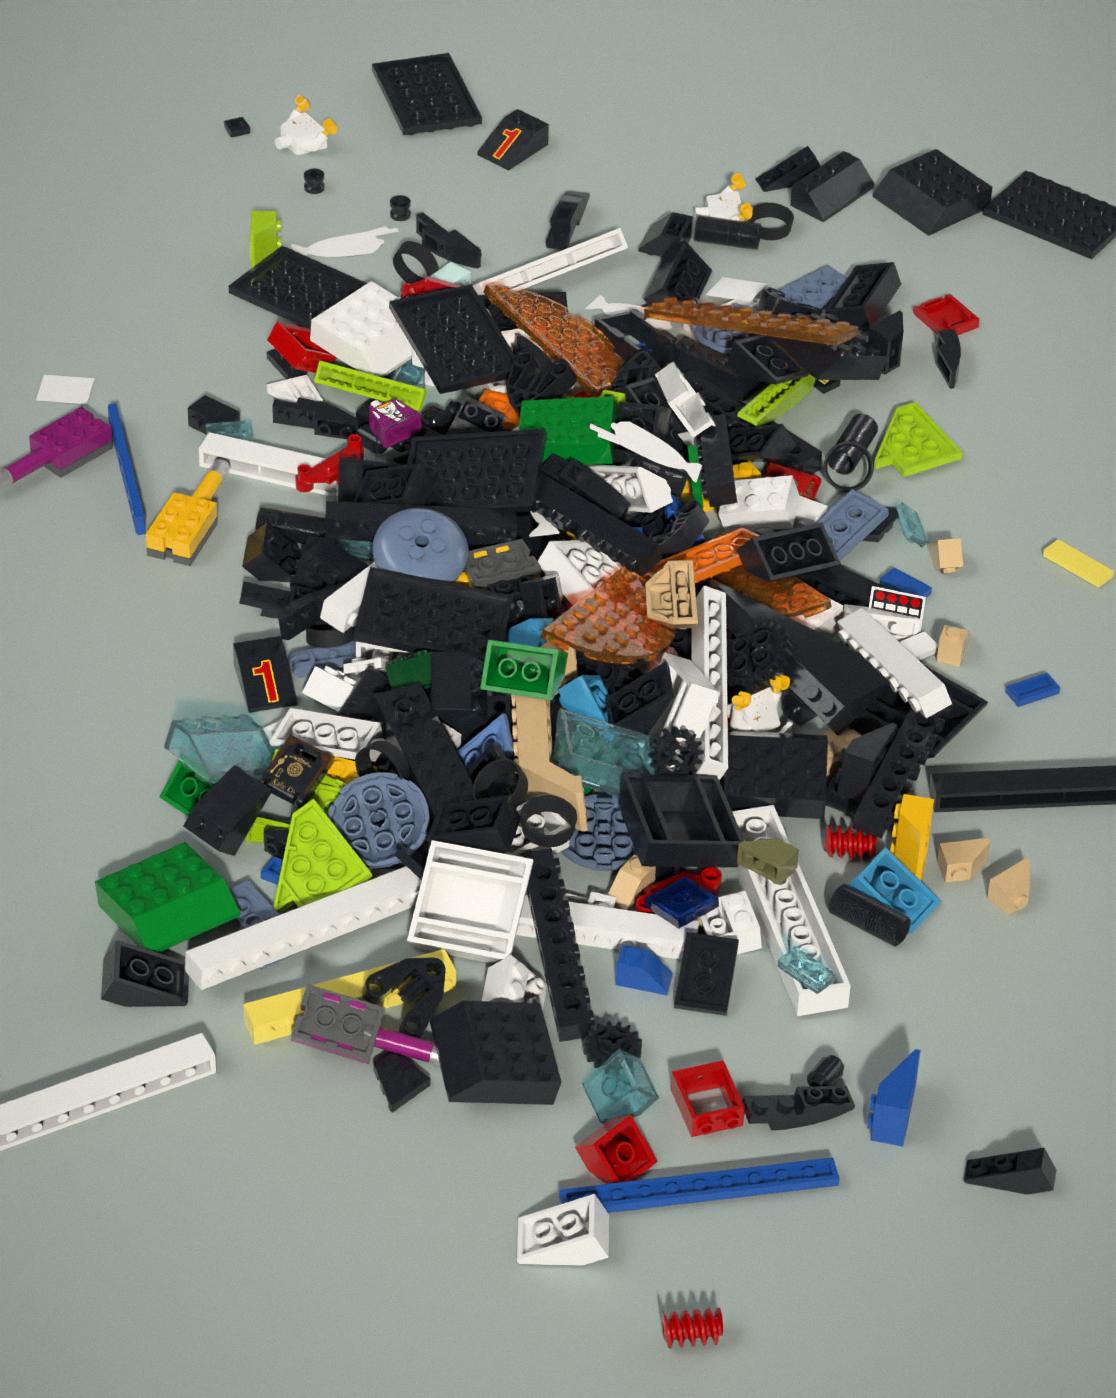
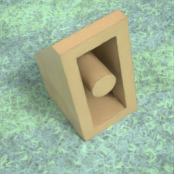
M961 538L937 540L928 544V551L935 570H942L943 574L956 573V569L963 567Z
M944 625L939 639L937 662L960 667L970 638V632L965 629Z
M981 838L940 843L937 862L945 883L970 880L988 860L990 839Z
M634 855L619 870L608 893L609 896L616 897L614 908L632 911L636 907L637 898L642 896L643 889L655 884L656 867L641 866L638 856Z
M1025 858L990 879L987 898L1008 915L1017 910H1022L1029 901L1030 860Z

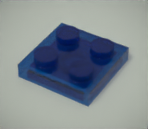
M685 876L645 898V905L648 909L679 929L719 907V898Z

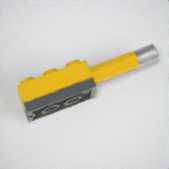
M218 459L213 463L192 496L173 492L146 533L147 556L162 560L168 557L172 558L175 563L187 566L192 565L218 525L217 503L212 502L211 499L230 471V465L225 460Z
M519 539L469 551L466 566L461 576L453 584L487 590V584L516 579L522 576L532 575L534 579L540 578L541 566L534 556H530V549L524 540Z

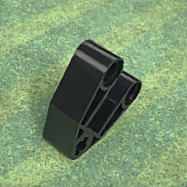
M771 287L763 290L756 308L763 316L779 321L785 315H795L796 313L803 315L818 314L820 316L822 314V310L819 308L785 299V293Z
M524 349L515 355L506 385L509 403L519 418L522 401L560 399L576 383L577 376L567 360L558 359L554 361L546 374L540 377L541 366L530 350Z
M639 351L618 371L609 391L620 392L626 385L652 377L658 382L655 374L662 369L649 352Z
M691 500L681 507L673 526L671 523L665 525L657 512H652L642 518L640 527H642L645 536L658 543L663 560L690 549L708 525L710 519L699 502Z
M435 957L403 959L368 976L362 987V997L366 1002L378 1004L390 993L398 989L409 977H412L413 980L398 993L402 1002H406L409 1005L424 990L427 994L406 1014L399 1027V1032L421 1038L444 995L445 964ZM434 971L436 973L430 976L427 972ZM369 985H378L382 992L375 993L371 991ZM413 1022L417 1024L419 1030H410L407 1023Z

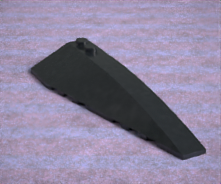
M708 578L696 590L699 594L703 586H707L726 593V628L734 635L736 632L743 633L744 626L750 629L753 622L758 626L761 620L766 624L771 620L774 624L779 623L781 627H784L792 639L790 643L793 648L789 650L792 656L785 658L789 664L780 667L783 672H776L775 675L789 677L790 685L788 688L837 736L891 684L860 653L712 578Z

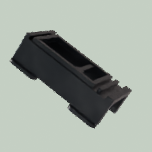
M637 309L595 318L593 339H598V341L627 362L637 352L650 349L653 352H649V354L658 365L673 362L674 346L677 338L668 331H659L646 322L647 316ZM631 335L633 338L638 340L640 343H644L646 346H642L639 348L630 340L625 338V336Z

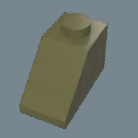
M778 838L743 841L738 844L737 863L781 885L797 869L799 849Z

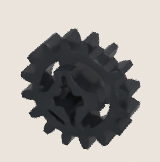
M673 725L671 732L663 728V736H654L657 742L656 744H649L654 751L648 753V757L654 759L650 766L656 769V774L689 775L688 772L690 770L695 773L697 772L694 766L696 763L702 764L703 761L698 759V755L704 754V751L698 748L702 742L699 739H695L696 734L694 732H688V729L683 726L679 730L678 727ZM675 738H683L686 741L678 742ZM674 765L676 769H668L665 766L670 767Z
M607 1021L606 1026L603 1027L598 1023L596 1030L590 1028L588 1035H585L583 1053L587 1055V1062L594 1061V1068L597 1069L603 1066L604 1072H607L609 1068H613L615 1073H618L619 1067L629 1070V1063L632 1065L637 1064V1058H641L642 1039L638 1038V1031L631 1032L630 1025L623 1028L619 1021L616 1026Z

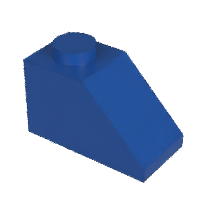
M623 945L616 964L615 985L667 996L673 973L649 950Z

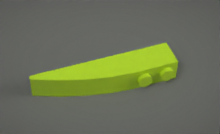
M320 360L314 378L315 383L379 401L388 402L392 399H397L420 412L427 392L423 388Z
M809 374L806 377L777 385L771 384L741 409L737 416L756 426L772 422L783 416L812 391L816 378Z

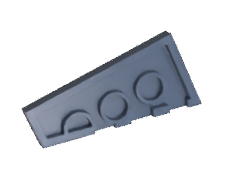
M248 880L229 889L240 911L241 916L237 917L236 920L241 930L280 915ZM282 958V959H280V960L274 961V962H272V963H269V964L264 965L263 967H259V968H260V970H263V969H265V968H267V967H269V966H271V965H273V964H275V963H277V962H279V961H281V960H283V959H285V958Z

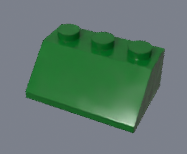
M488 640L480 689L553 700L565 676L568 652Z
M183 753L159 797L189 816L195 804L224 774L200 758Z

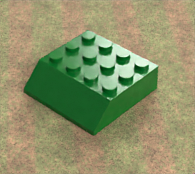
M613 396L522 401L519 430H546L547 440L542 466L553 453L568 462L573 459L582 465L613 464L614 442L598 437V432L590 429V423L615 434L611 424H616L618 399Z
M186 842L177 844L168 850L154 854L145 860L131 864L122 870L108 874L95 881L99 907L139 947L157 953L241 916L224 878Z

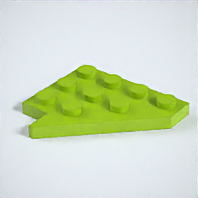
M916 402L896 408L875 458L874 469L893 465L903 477H907L961 460L963 452Z
M314 799L292 814L273 906L279 914L294 904L298 908L362 884L373 877L366 865Z

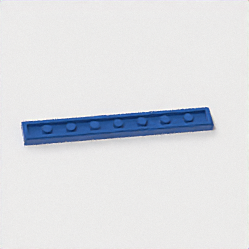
M108 404V421L112 427V438L137 535L146 534L144 512L117 404Z

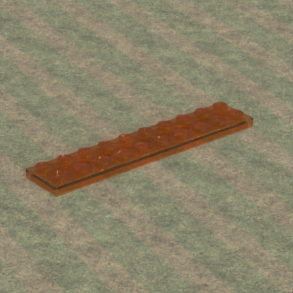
M674 297L664 298V301L655 302L653 306L644 309V318L836 346L858 336V326H851L849 322L830 323L829 319H818L815 321L811 320V317L808 316L794 318L791 317V314L787 313L773 315L771 311L753 312L751 308H741L738 310L734 309V306L731 305L717 307L714 303L696 304L695 300H685L682 302L677 301V298Z

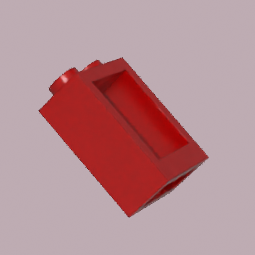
M276 322L267 339L298 370L316 373L319 360L333 364L337 358L310 341L311 330L309 328Z
M724 1060L672 1071L671 1092L691 1137L743 1126L745 1107ZM719 1088L728 1108L695 1115L687 1095Z

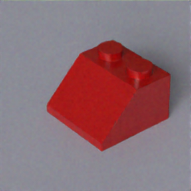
M631 1114L611 1118L575 1146L588 1171L605 1184L634 1181L658 1162Z

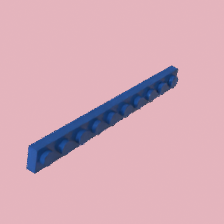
M832 1157L560 1189L559 1198L560 1203L564 1204L595 1194L606 1211L613 1213L839 1186L840 1178L834 1158Z

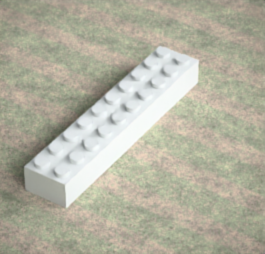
M774 805L732 811L744 841L778 838L790 844ZM799 863L797 869L781 885L739 864L736 868L797 1016L848 1008L851 985Z

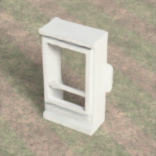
M674 362L655 374L668 404L692 437H695L711 425L716 426L710 414L706 413L703 407L706 405L699 392L696 393Z

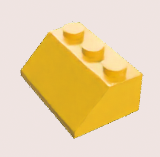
M904 794L902 804H896L894 819H899V822H894L892 837L896 838V841L892 840L890 852L922 881L928 853L934 799Z

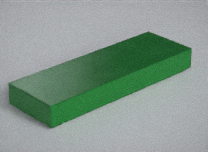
M696 445L688 446L689 463H699ZM699 473L697 482L691 479L693 500H697L701 507L704 508Z

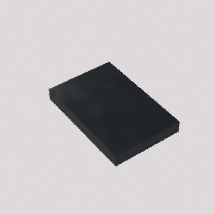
M691 932L686 933L674 1008L727 1016L739 939Z

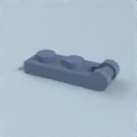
M353 641L337 647H318L295 651L289 654L288 660L292 666L294 676L302 678L307 673H312L315 666L322 669L325 666H329L335 669L344 667L343 664L352 663V659H356V646Z

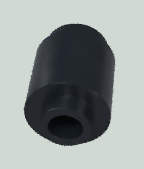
M369 424L361 426L357 430L356 434L362 437V446L374 454H383L387 451L388 448L381 444L370 429Z
M834 1055L823 1057L807 1075L809 1087L834 1086L843 1076V1062Z

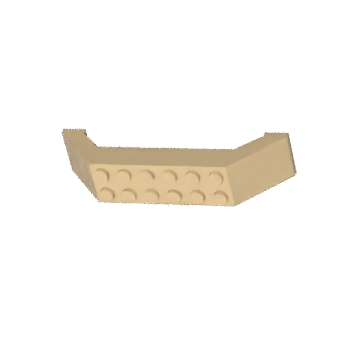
M572 627L565 628L541 646L542 648L568 652L565 676L559 688L578 678ZM511 694L512 706L515 707V709H512L513 724H515L512 726L513 737L516 742H513L514 756L517 757V759H514V762L518 764L528 780V791L524 801L527 802L538 795H550L565 799L572 804L577 812L575 828L580 831H588L581 775L574 776L553 764L550 700ZM561 816L568 824H570L565 817Z

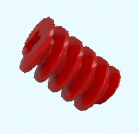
M827 825L825 850H828L829 857L832 858L836 851H838L839 857L842 859L846 852H848L850 859L854 858L856 852L859 854L860 860H864L867 853L869 854L870 861L876 857L877 837L867 833L863 835L858 830L853 834L849 826L845 833H842L841 826H837L835 832H832L831 826Z
M720 1307L716 1308L714 1315L711 1309L706 1308L703 1317L698 1309L693 1310L691 1317L687 1310H682L680 1319L676 1311H671L668 1319L664 1312L661 1313L663 1339L666 1341L669 1349L672 1348L674 1340H677L680 1348H683L685 1339H689L691 1346L695 1347L697 1338H700L703 1346H706L708 1337H711L714 1344L718 1345L719 1338L723 1335V1317Z

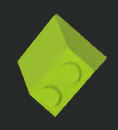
M251 211V269L282 246V237H278V232H281V219H277V211Z

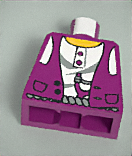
M392 399L383 404L375 400L369 406V426L381 444L388 448L421 433V414L397 399Z

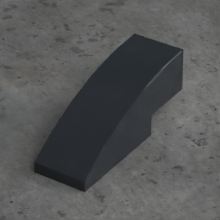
M955 329L938 331L935 364L950 389L956 385L961 358V345Z

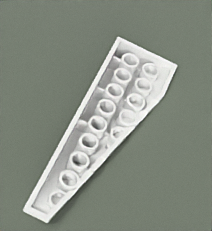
M579 540L549 541L538 560L544 575L548 576L559 573L563 595L593 628H596L597 632L604 634L608 632L621 637L622 641L627 642L626 648L635 645L643 648L646 653V660L644 665L638 668V670L646 674L659 666L664 652L675 656L678 655L674 648L668 647L666 644L669 639L659 623L647 618L646 602L644 599L638 598L636 595L637 587L634 583L628 582L629 574L619 562H613L606 554L597 552L586 542Z

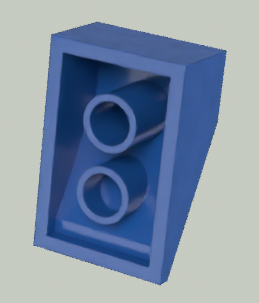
M915 1049L879 1084L878 1093L872 1094L869 1110L874 1111V1113H869L867 1129H872L871 1141L903 1147L916 1088L921 1050Z

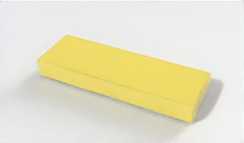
M1059 539L1044 549V557L1098 588L1113 578L1114 571Z

